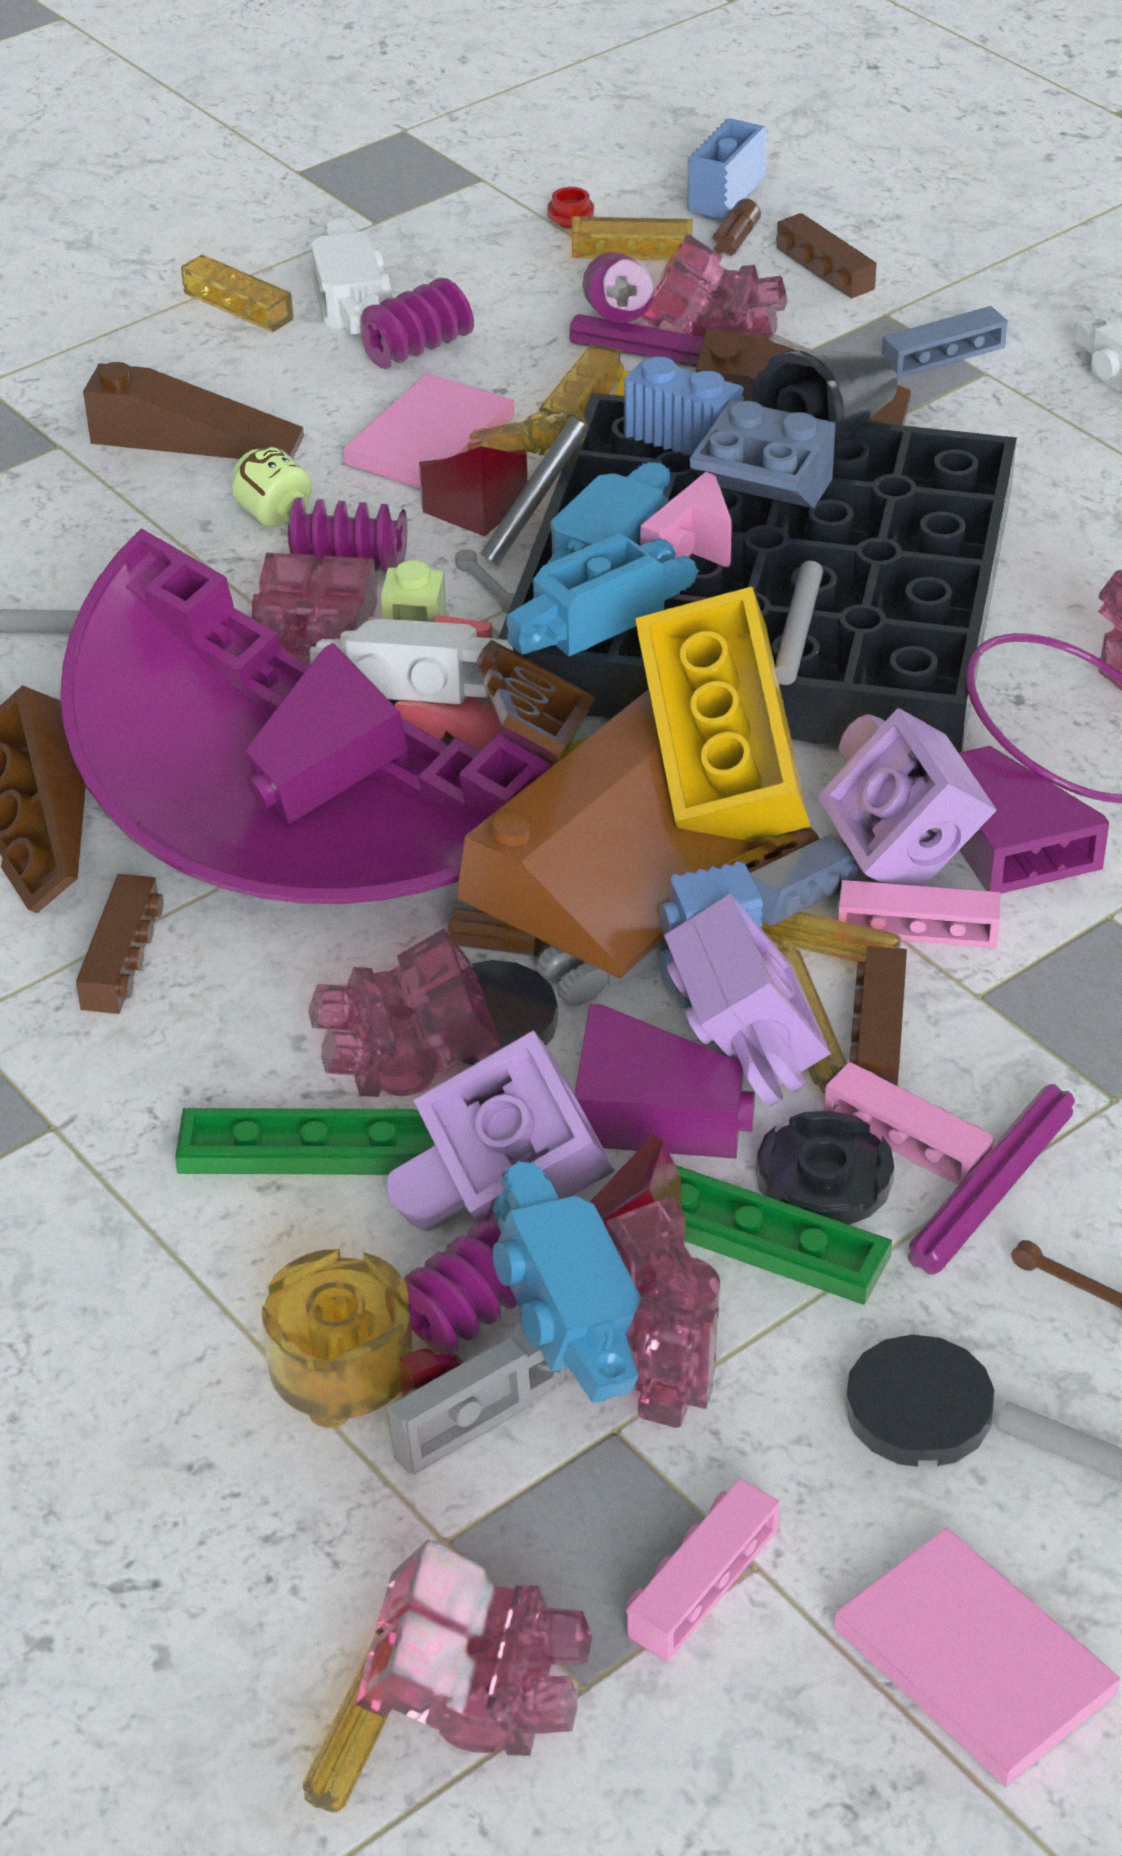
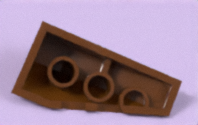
M718 326L706 331L696 366V373L701 371L717 372L723 376L724 381L740 385L744 388L742 393L743 401H752L754 380L758 372L765 370L770 362L768 361L769 359L786 351L815 350L771 332ZM897 384L894 398L866 422L904 425L911 399V390Z
M123 362L99 363L83 390L91 444L240 459L251 450L275 447L283 450L293 459L304 437V429L300 425L151 368L129 366Z
M491 639L480 652L477 663L499 734L555 765L564 757L596 697Z
M22 685L0 705V855L2 857L1 868L27 909L39 913L78 879L86 785L71 755L63 727L61 701Z

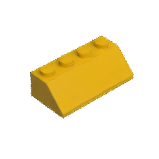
M753 587L635 618L677 827L747 842L756 841L764 836H777L811 827L768 633Z

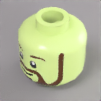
M275 447L255 449L247 452L235 465L232 495L237 503L260 524L276 527L289 522L295 497H303L307 510L311 495V478L306 470L283 450Z

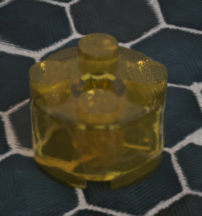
M340 1249L319 1250L291 1261L275 1274L268 1286L269 1295L264 1306L262 1305V1325L267 1364L274 1389L286 1403L298 1411L308 1414L313 1423L325 1428L337 1427L344 1424L349 1418L371 1413L394 1399L402 1392L399 1358L413 1352L410 1304L406 1283L391 1264L378 1256L363 1252L364 1261L353 1258H341Z

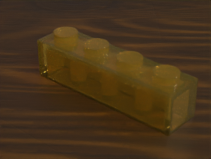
M573 216L571 230L572 258L595 259L604 253L618 252L624 253L634 260L691 261L693 219Z
M203 254L181 266L183 290L186 295L270 332H274L294 320L292 295L289 291Z
M592 343L540 406V436L556 439L571 416L578 420L582 418L591 393L609 394L615 383L620 382L624 365L620 363L619 349Z

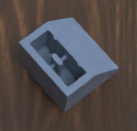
M730 400L690 457V468L699 476L705 472L715 475L719 487L814 508L833 476L835 422L817 419L807 413H789L762 407L760 404L752 401L738 402Z

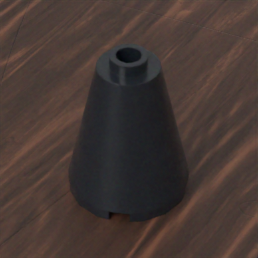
M786 351L773 356L768 360L770 362L765 370L758 372L753 383L752 402L770 409L789 413H807L817 419L835 422L834 447H836L894 398L897 391V375L891 362L879 353Z

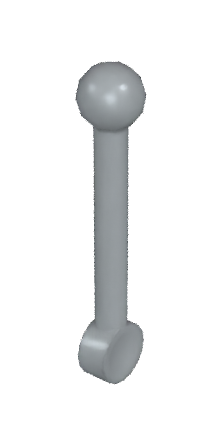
M461 550L455 555L456 567L460 570L471 571L501 601L502 610L508 613L515 593H508L478 564L475 551Z

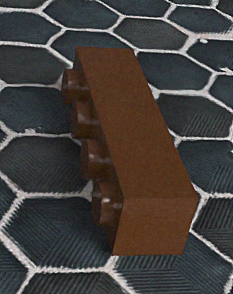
M803 213L777 222V249L851 299L875 290L877 262Z
M117 874L76 979L81 1010L120 1014L125 999L131 998L134 987V974L142 969L144 947L152 942L154 920L156 917H161L164 899L162 894H158L156 877Z
M867 946L865 962L857 961L855 986H863V990L855 989L853 1014H861V1018L852 1019L851 1042L859 1043V1047H850L849 1062L871 1071L876 1076L898 1086L907 949Z

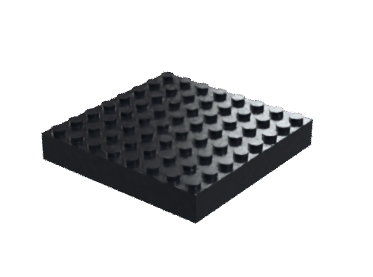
M591 393L581 418V422L588 426L589 430L561 471L507 614L534 599L533 579L542 566L546 565L552 557L551 521L595 478L600 475L613 473L627 478L635 469H638V466H642V463H662L666 468H669L670 483H668V487H664L663 495L669 498L670 502L700 477L690 468L691 455L683 456L682 452L674 453L672 449L664 450L662 446L654 447L653 443L645 444L643 440L635 441L634 437H625L624 396ZM865 422L834 447L832 480L814 508L720 487L732 525L730 566L724 567L691 553L689 558L695 562V566L699 570L695 583H692L691 588L688 587L686 591L682 590L680 594L665 600L664 610L753 587L766 625L775 664L800 567L806 561H815L821 565L823 574L797 677L792 684H779L791 739L806 741L812 744L839 745L844 732L857 718L869 714L886 721L897 708H900L946 734L957 752H963L972 704L967 691L966 668L972 653L984 640L1012 491L1017 437ZM506 616L498 639L508 641ZM637 626L572 656L566 655L556 645L523 655L513 647V652L595 696L596 698L586 716L615 717L649 689ZM979 659V661L977 662L976 669H975V683H976V678H977V672H978V667H979L980 659Z

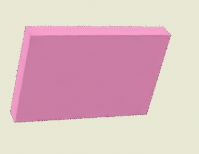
M426 373L343 448L344 464L420 489L419 462L446 459L483 446L514 416V400Z
M947 1527L835 1612L834 1629L1005 1787L1118 1694L1119 1676Z

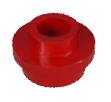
M563 187L553 192L552 200L547 205V215L552 221L563 228H578L594 216V203L589 199V193L579 187Z

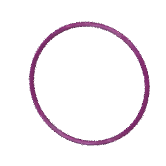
M1028 633L1004 634L986 640L979 645L968 660L966 668L967 691L975 712L997 742L1031 771L1065 790L1094 800L1122 803V794L1096 791L1065 780L1043 768L1014 746L997 728L984 709L975 685V669L980 657L990 648L1010 642H1029L1054 647L1073 654L1103 670L1120 684H1122V673L1079 647L1042 635Z

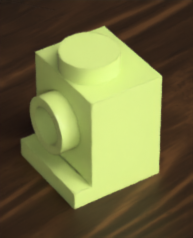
M420 560L404 561L397 568L388 567L381 591L382 619L433 622L436 615L449 617L448 610H446L444 571L430 570L429 565Z

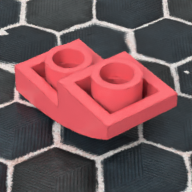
M468 696L461 704L401 700L395 704V707L400 711L402 719L443 743L452 737H458L482 751L499 734L491 705L475 697Z

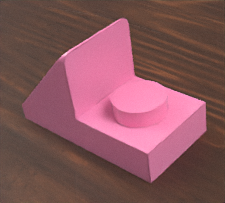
M705 472L640 526V546L648 542L653 543L655 539H666L673 545V549L677 553L674 560L677 556L679 558L682 555L689 557L693 553L724 567L730 566L731 518L716 476Z

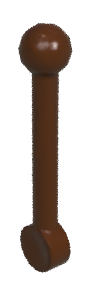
M1022 1240L1011 1253L1012 1260L1021 1269L1032 1271L1038 1268L1122 1309L1121 1292L1043 1256L1041 1249L1035 1243Z

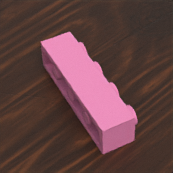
M842 880L838 935L996 948L1001 892Z
M851 1062L826 1085L824 1111H835L858 1117L870 1124V1132L876 1135L881 1142L883 1136L893 1152L958 1186L992 1147V1134Z
M741 1478L738 1479L728 1492L722 1491L719 1493L707 1517L701 1524L694 1523L688 1529L682 1546L673 1556L667 1555L662 1559L655 1571L654 1578L645 1589H637L630 1597L625 1609L627 1614V1637L668 1662L778 1531L780 1501Z

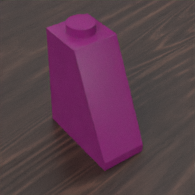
M332 642L321 650L245 750L252 776L247 778L246 781L253 797L263 809L267 810L273 807L286 823L290 825L409 751L400 711Z
M992 746L959 752V755L997 809L960 849V852L986 891L1001 892L1002 894L1103 869L1109 821L1104 814Z
M589 1004L574 1094L602 1147L605 1149L638 1151L655 1134L664 1141L670 1154L737 1159L739 1132L753 1131L755 1091H743V1067L740 1061L605 1005Z

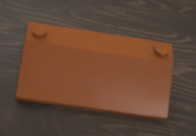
M648 689L465 836L456 899L621 979L665 938L660 923L659 905L660 903L670 901V878L673 874L683 876L686 871L695 874L699 868L707 871L712 866H718L726 860L745 853L752 842L677 827Z

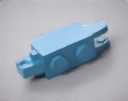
M648 462L638 466V469H635L627 478L614 473L600 475L595 478L551 521L552 557L548 563L619 532L640 546V526L669 503V498L663 495L664 487H668V483H670L669 468H666L662 463Z
M619 532L542 566L533 579L534 599L507 614L508 643L522 655L556 645L566 655L572 656L636 627L635 618L663 611L665 600L680 594L682 590L686 591L688 587L691 588V584L695 583L699 570L695 566V562L688 556L682 555L680 558L677 556L674 560L677 553L674 551L673 545L666 539H655L653 543L648 542L639 546L629 537Z
M518 1160L511 1168L506 1169L502 1182L505 1188L501 1195H497L492 1211L495 1213L494 1219L499 1220L497 1225L501 1231L498 1243L493 1247V1264L498 1279L504 1286H510L519 1304L524 1333L531 1345L539 1346L551 1372L566 1368L570 1369L592 1403L631 1393L639 1375L626 1335L642 1298L595 1205L575 1195L559 1199L550 1180L545 1178L546 1172L541 1171V1166L537 1167L535 1162L528 1163Z

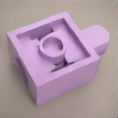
M897 708L886 721L867 714L857 718L848 726L839 744V750L846 765L817 796L863 873L881 883L926 886L997 811L946 734L900 708ZM937 828L938 831L935 833L930 829Z
M730 893L664 935L674 959L673 962L667 965V970L678 990L685 998L691 1001L692 1006L685 1010V1015L698 1038L704 1044L714 1040L717 1043L719 1053L740 1061L743 1067V1075H746L756 1093L768 1106H773L783 1100V1094L779 1085L784 1083L791 1092H796L806 1086L801 1072L829 1056L831 1052L792 964Z
M533 1030L413 1100L435 1145L392 1170L388 1175L387 1193L389 1201L410 1224L420 1229H428L467 1207L469 1213L477 1222L487 1221L488 1215L493 1211L497 1195H501L505 1187L502 1185L506 1169L511 1168L518 1160L528 1163L535 1162L537 1167L541 1166V1171L546 1172L545 1178L550 1180L559 1199L577 1194L615 1172V1169L558 1062ZM532 1144L531 1148L528 1149L524 1154L519 1155V1156H516V1157H512V1156H515V1155H517V1154L522 1153L523 1151H525V1150Z

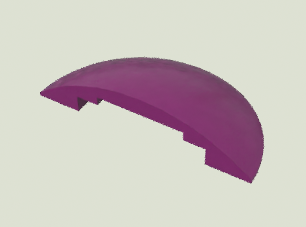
M141 528L116 553L97 578L79 610L69 635L61 676L60 699L63 727L72 758L88 791L104 813L125 835L155 858L190 877L225 890L261 899L300 904H350L383 901L424 893L459 882L465 836L553 766L551 763L500 734H497L480 751L458 737L447 745L402 719L409 751L288 825L273 807L265 810L253 797L246 781L247 778L252 776L245 750L310 665L282 649L277 632L234 608L226 576Z

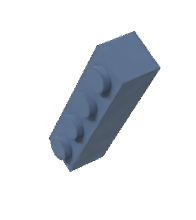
M992 306L885 335L882 337L881 355L891 362L897 379L1005 348L1008 320Z
M825 836L751 872L750 875L762 898L763 907L761 909L763 917H761V921L773 926L840 891L842 880L855 881L858 874V865H856L857 861L847 845L829 836Z

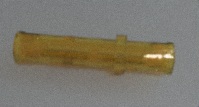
M568 410L555 415L537 412L529 415L524 421L474 430L470 434L469 439H481V441L468 443V449L471 450L479 446L504 451L525 449L526 453H538L539 456H544L571 416L586 426L588 425L584 416L576 410ZM586 434L579 444H581L586 439Z

